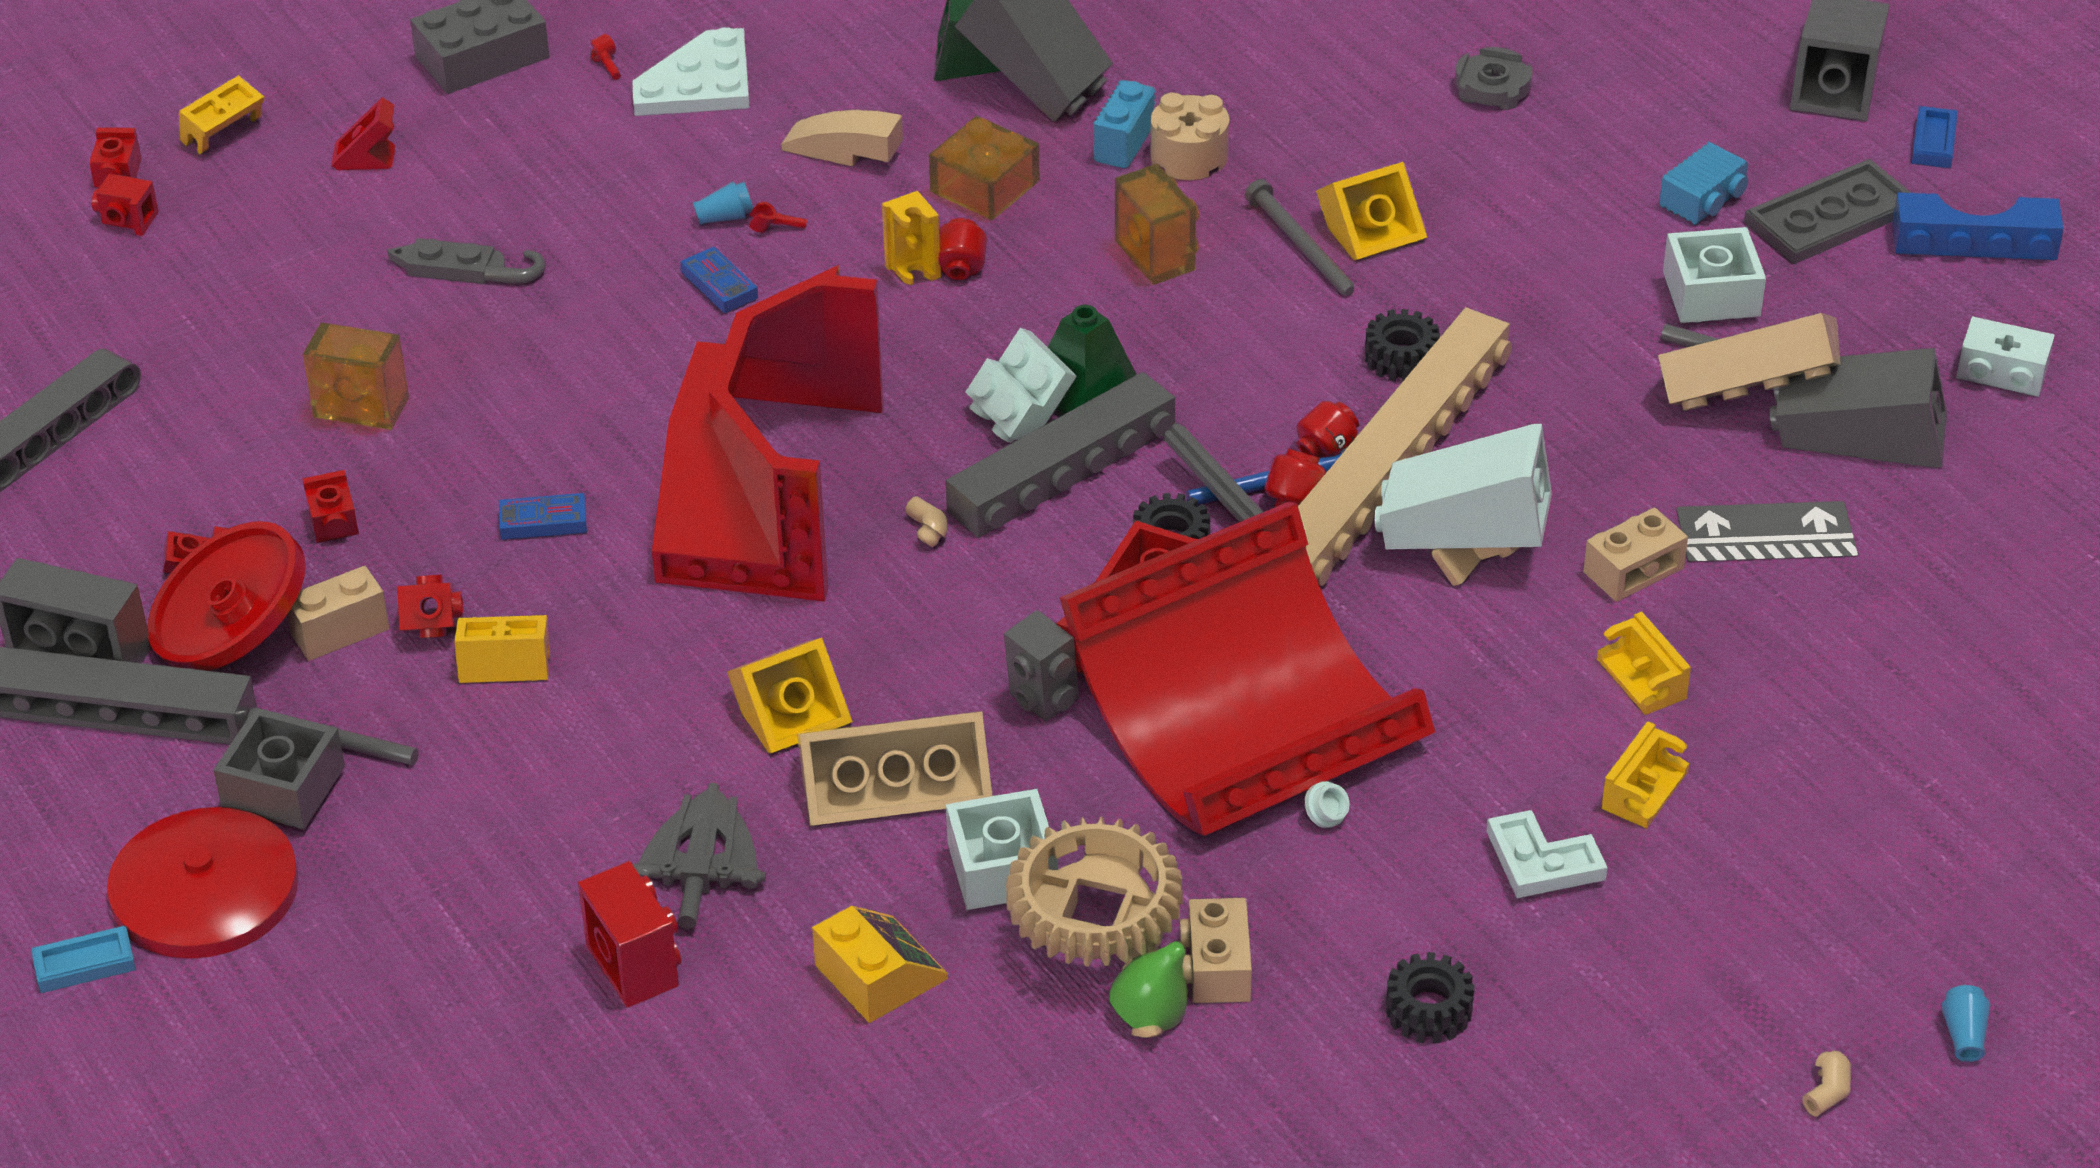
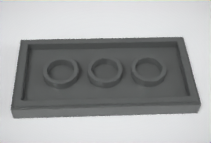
M1867 159L1746 210L1744 222L1790 262L1796 264L1893 221L1897 192H1911L1871 159Z

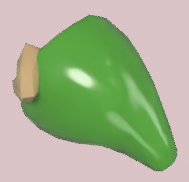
M1178 941L1171 942L1157 951L1143 955L1140 954L1135 958L1131 957L1111 984L1110 1003L1118 1015L1132 1026V1035L1143 1038L1158 1037L1164 1031L1178 1025L1183 1019L1186 1012L1188 989L1182 975L1183 960L1186 954L1182 943Z

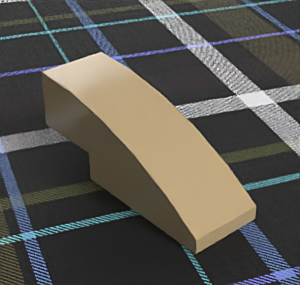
M848 110L811 116L795 123L782 142L781 150L852 167L860 156L889 162L903 141L902 115L881 111Z

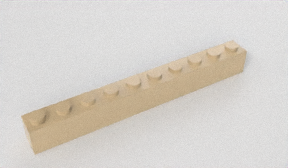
M1465 307L1298 506L1309 543L1305 547L1320 586L1327 582L1332 568L1339 559L1344 560L1348 556L1353 542L1358 536L1366 534L1370 529L1375 517L1376 507L1382 506V481L1389 479L1392 463L1432 452L1434 444L1441 435L1446 436L1449 433L1457 415L1461 411H1467L1475 393L1480 388L1484 389L1488 385L1492 373L1498 365H1504L1507 362L1512 350V343L1508 341L1510 323Z

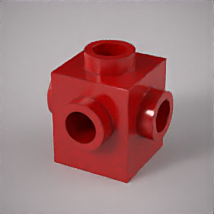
M442 575L416 576V585L397 586L400 631L420 630V638L446 637V628L457 627L456 618L464 617L462 591L454 592V583H443ZM433 598L437 602V610L429 615L426 612L425 605L428 600Z

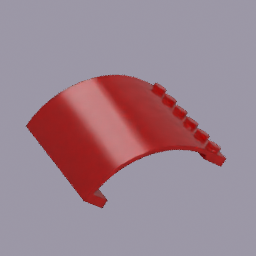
M1286 502L1059 597L1070 635L1074 637L1075 651L1087 684L1116 743L1143 784L1160 804L1179 822L1202 836L1304 792L1314 784L1333 779L1436 732L1424 690L1413 688L1392 698L1371 676L1347 642L1327 605L1305 547L1309 543L1297 503Z

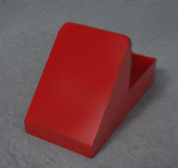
M381 97L335 142L331 166L336 170L390 169L393 166L395 144L387 138L394 129L392 120L395 105Z

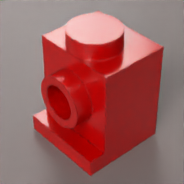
M97 127L95 132L97 139L89 161L94 187H100L108 174L136 178L142 160L136 128Z
M108 174L101 186L92 195V209L95 212H100L102 224L134 229L135 235L143 236L159 213L153 181Z
M345 470L302 478L316 543L358 535L356 513Z

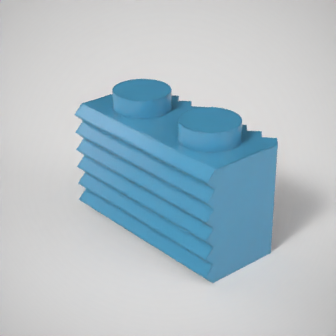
M1118 81L1116 90H1113V94L1107 99L1102 112H1099L1096 121H1093V149L1096 162L1121 168H1127L1151 130V115L1156 104L1154 102L1156 90L1153 87L1135 81Z
M1708 141L1706 146L1703 145L1692 156H1688L1687 160L1684 159L1682 164L1679 163L1677 167L1674 166L1672 171L1669 170L1668 174H1664L1659 204L1662 208L1666 207L1668 211L1672 210L1674 215L1679 214L1681 218L1685 217L1687 221L1691 220L1693 225L1699 223L1708 215L1715 216L1726 201L1732 197H1740L1746 190L1749 181L1747 177L1748 162Z

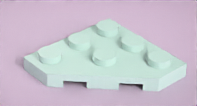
M744 28L706 30L634 79V115L750 108Z

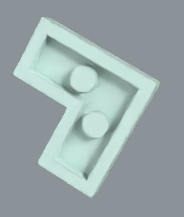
M1532 810L1487 819L1486 832L1517 898L1606 880L1608 867L1592 834L1547 843Z

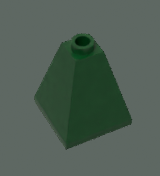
M946 0L937 34L934 80H948L1000 71L955 27L974 0Z
M1086 304L1074 308L1072 313L1061 319L1048 348L1076 375V378L1053 412L1058 417L1065 415L1137 375L1109 319L1098 313L1096 308Z

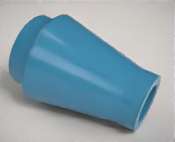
M732 181L707 197L693 202L700 225L711 222L746 219L745 215L753 210L745 182L735 184Z
M1961 985L1949 989L1945 994V1000L1941 1004V1009L1954 1045L1955 1057L1966 1062L1980 1060L1985 1055L1984 1044L1991 1006L1990 1001L1985 997L1984 991L1972 985Z

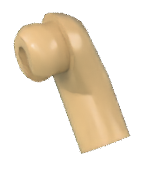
M1839 1051L1823 1052L1816 1060L1815 1066L1822 1067L1818 1071V1074L1822 1077V1084L1802 1097L1805 1109L1813 1116H1819L1839 1103L1851 1091V1063Z

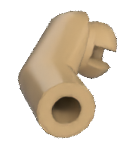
M918 496L910 499L906 505L905 513L923 525L917 532V538L930 547L936 546L941 536L945 537L947 534V518L945 514Z

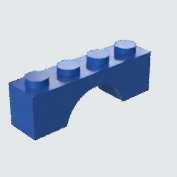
M1897 192L1892 221L1895 254L2058 260L2064 230L2060 202L2056 198L2018 197L2015 204L2002 213L1972 215L1950 207L1938 194Z

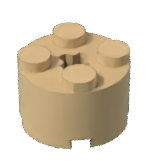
M1178 93L1163 95L1160 104L1153 110L1151 115V161L1153 165L1157 168L1158 163L1161 167L1165 168L1166 175L1180 180L1204 179L1209 177L1210 170L1219 166L1220 171L1225 167L1228 161L1229 115L1223 107L1222 99L1216 95L1182 96Z

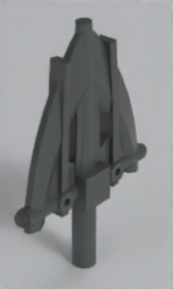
M710 783L707 790L693 799L691 795L684 794L680 809L656 832L645 848L638 864L633 863L641 877L647 875L649 878L661 879L664 885L671 886L676 880H681L683 897L678 925L684 929H692L696 926L702 893L709 894L712 881H717L720 888H727L733 882H740L742 886L753 889L757 888V883L762 884V881L765 882L766 872L757 869L753 840L744 820L738 812L737 797H730L729 801L719 791L720 787L717 783ZM718 833L726 842L725 850L714 855ZM691 834L687 853L679 851L681 840Z

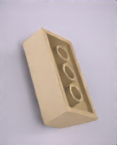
M1824 313L1658 355L1669 404L1682 405L1683 411L1707 406V398L1723 394L1724 401L1749 395L1747 388L1761 384L1764 385L1765 390L1790 385L1789 377L1805 374L1806 380L1824 377L1831 374L1830 367L1841 364L1837 321L1835 317Z
M982 711L797 734L810 826L946 809V804L992 796Z

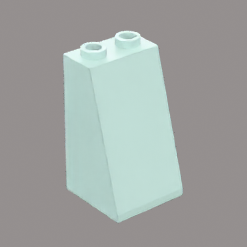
M1531 424L1393 462L1389 479L1382 481V506H1377L1375 509V528L1377 532H1383L1385 549L1541 547L1552 496L1542 424Z

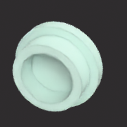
M1326 781L1319 782L1311 786L1306 793V812L1311 821L1319 827L1331 828L1337 826L1343 821L1349 811V797L1346 791L1337 784Z

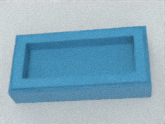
M125 926L31 948L40 993L136 970Z

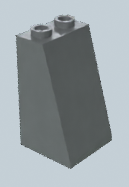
M974 0L955 25L977 49L1054 122L1065 112L1072 116L1087 100L1084 97L1087 92L1093 97L1108 81L1103 75L1113 63L1069 0Z
M1812 0L1801 36L1790 110L1867 121L1885 37L1889 3L1868 0Z
M1935 348L1840 356L1841 364L1830 367V375L1806 380L1805 374H1800L1788 378L1790 385L1774 389L1777 406H1771L1770 421L1772 430L1779 431L1783 448L1932 468L1943 466L1948 412Z

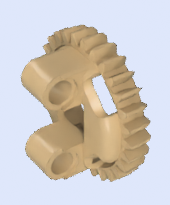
M1101 816L1097 824H1087L1085 819L1081 817L1079 825L1071 827L1063 820L1061 824L1062 830L1055 832L1050 827H1046L1044 840L1032 836L1029 843L1030 848H1019L1018 860L1011 862L1010 875L1007 876L1006 881L1007 910H1010L1012 925L1019 924L1020 937H1029L1033 949L1046 945L1047 957L1049 958L1061 952L1065 954V963L1070 964L1077 957L1083 958L1085 966H1089L1093 959H1101L1103 964L1108 966L1111 955L1116 954L1120 960L1127 963L1131 957L1135 958L1140 954L1143 955L1157 951L1165 932L1170 933L1172 931V919H1179V905L1183 904V890H1181L1182 876L1180 870L1177 869L1176 857L1168 854L1166 843L1156 844L1154 832L1141 836L1138 824L1133 825L1130 829H1124L1121 818L1114 825H1107ZM1084 845L1085 856L1082 860L1058 870H1049L1048 858L1054 855L1058 859L1068 853L1078 851L1077 846ZM1142 867L1149 872L1153 881L1158 879L1156 893L1150 891L1144 879L1139 875ZM1078 885L1125 895L1112 926L1105 927L1072 919L1078 902Z

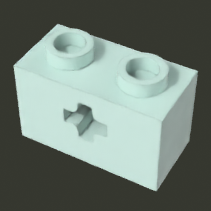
M1972 316L1962 346L1956 378L2039 397L2048 369L2055 334Z

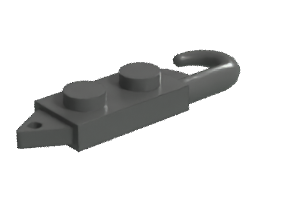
M417 238L414 244L387 250L388 258L405 268L408 276L485 284L486 281L526 284L539 278L545 270L543 256L532 250H525L523 256L532 259L534 265L524 269L505 267L503 254L495 250L494 246L476 245L474 243Z

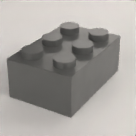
M460 0L452 5L437 10H430L423 15L410 19L415 57L447 94L550 58L546 21L527 0Z
M17 558L0 581V627L6 648L142 663L152 648L148 639L149 633L138 584Z

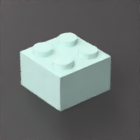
M1747 227L1667 233L1663 273L1681 323L1761 316L1766 277Z
M1037 789L946 804L947 843L966 909L971 910L1007 903L1006 881L1007 876L1010 875L1011 862L1018 860L1019 848H1030L1029 843L1032 836L1044 840V831L1046 827H1049ZM1054 855L1048 858L1049 870H1058V859Z

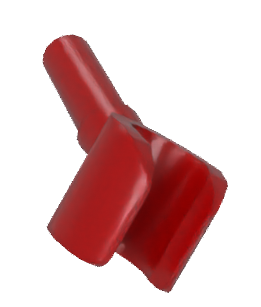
M602 34L592 39L591 45L594 49L591 50V59L597 63L601 61L613 80L619 79L621 73L611 59V55L616 53L613 39L608 34Z
M764 201L758 203L749 214L753 217L749 227L758 233H764L771 223L803 229L807 225V219L777 213L770 203Z

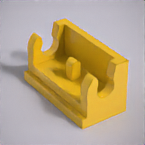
M239 75L179 111L180 141L188 146L193 143L195 138L197 141V152L199 154L205 152L209 147V137L250 112L252 122L259 119L262 115L264 96Z
M918 191L882 203L885 267L888 270L892 269L904 283L909 285L914 284L913 275L909 273L913 270L923 272L924 276L930 281L941 278V266L938 261L940 252L938 213Z
M1642 611L1634 614V618L1615 624L1603 633L1608 640H1614L1619 636L1620 638L1615 643L1608 644L1597 651V660L1644 715L1687 699L1691 671L1690 665Z
M547 615L458 618L454 643L459 683L548 680L550 645Z
M1648 721L1606 775L1601 808L1646 829L1689 772L1690 763L1679 756L1671 755L1666 749L1671 748L1675 752L1683 753L1687 748L1686 743L1676 736L1655 728L1656 724Z

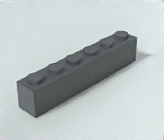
M1144 372L1139 373L946 479L947 512L978 538L994 529L1000 528L1008 521L1028 510L1034 509L1042 502L1062 491L1068 490L1071 486L1085 478L1100 472L1119 459L1164 436V433L1170 429L1171 425L1175 424V396Z
M0 647V717L231 744L247 721L250 709L257 708L251 676Z

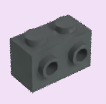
M1038 610L1004 633L1010 694L1015 697L1018 704L1024 710L1034 712L1045 722L1059 712L1070 708L1079 699L1074 637Z

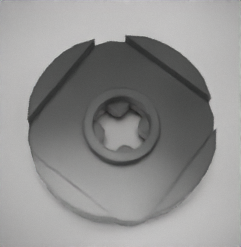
M1480 48V55L1470 58L1469 53H1467L1456 64L1455 85L1459 90L1458 97L1466 103L1477 102L1484 105H1497L1504 110L1514 109L1518 106L1519 100L1525 97L1531 89L1532 67L1530 64L1527 67L1522 63V56L1519 53L1505 48Z

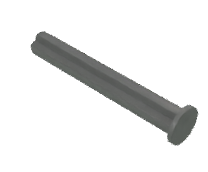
M1178 423L1173 424L1164 433V441L1239 522L1263 512L1184 426Z

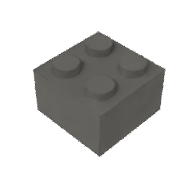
M255 707L213 771L221 807L248 811L269 821L305 829L342 772L345 763L338 728Z

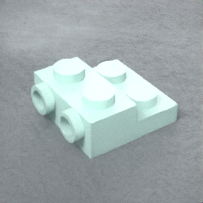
M1020 328L999 361L986 359L966 390V393L973 400L970 409L986 420L992 419L995 422L992 431L1001 439L1013 443L1015 439L1019 440L1045 426L1075 380L1076 375L1031 331Z

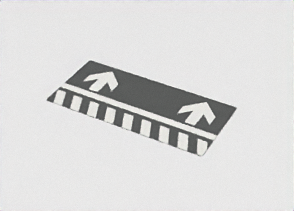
M1844 501L1677 507L1681 531L1688 536L1686 554L1690 562L1858 555Z

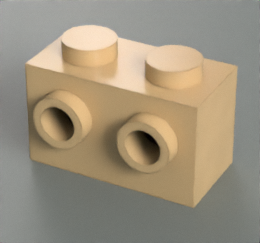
M1654 507L1588 539L1583 572L1617 602L1684 569L1688 536Z
M366 565L300 590L294 605L287 614L291 636L308 661L389 630L383 590Z
M1246 898L1189 899V919H1180V943L1190 949V955H1185L1183 960L1182 975L1186 984H1192L1193 1003L1251 1002L1252 968Z

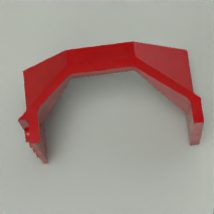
M839 265L736 312L725 344L696 342L668 422L652 545L656 583L825 602L829 589L820 460L786 457L777 453L734 398L875 413L883 412L877 279L840 276Z

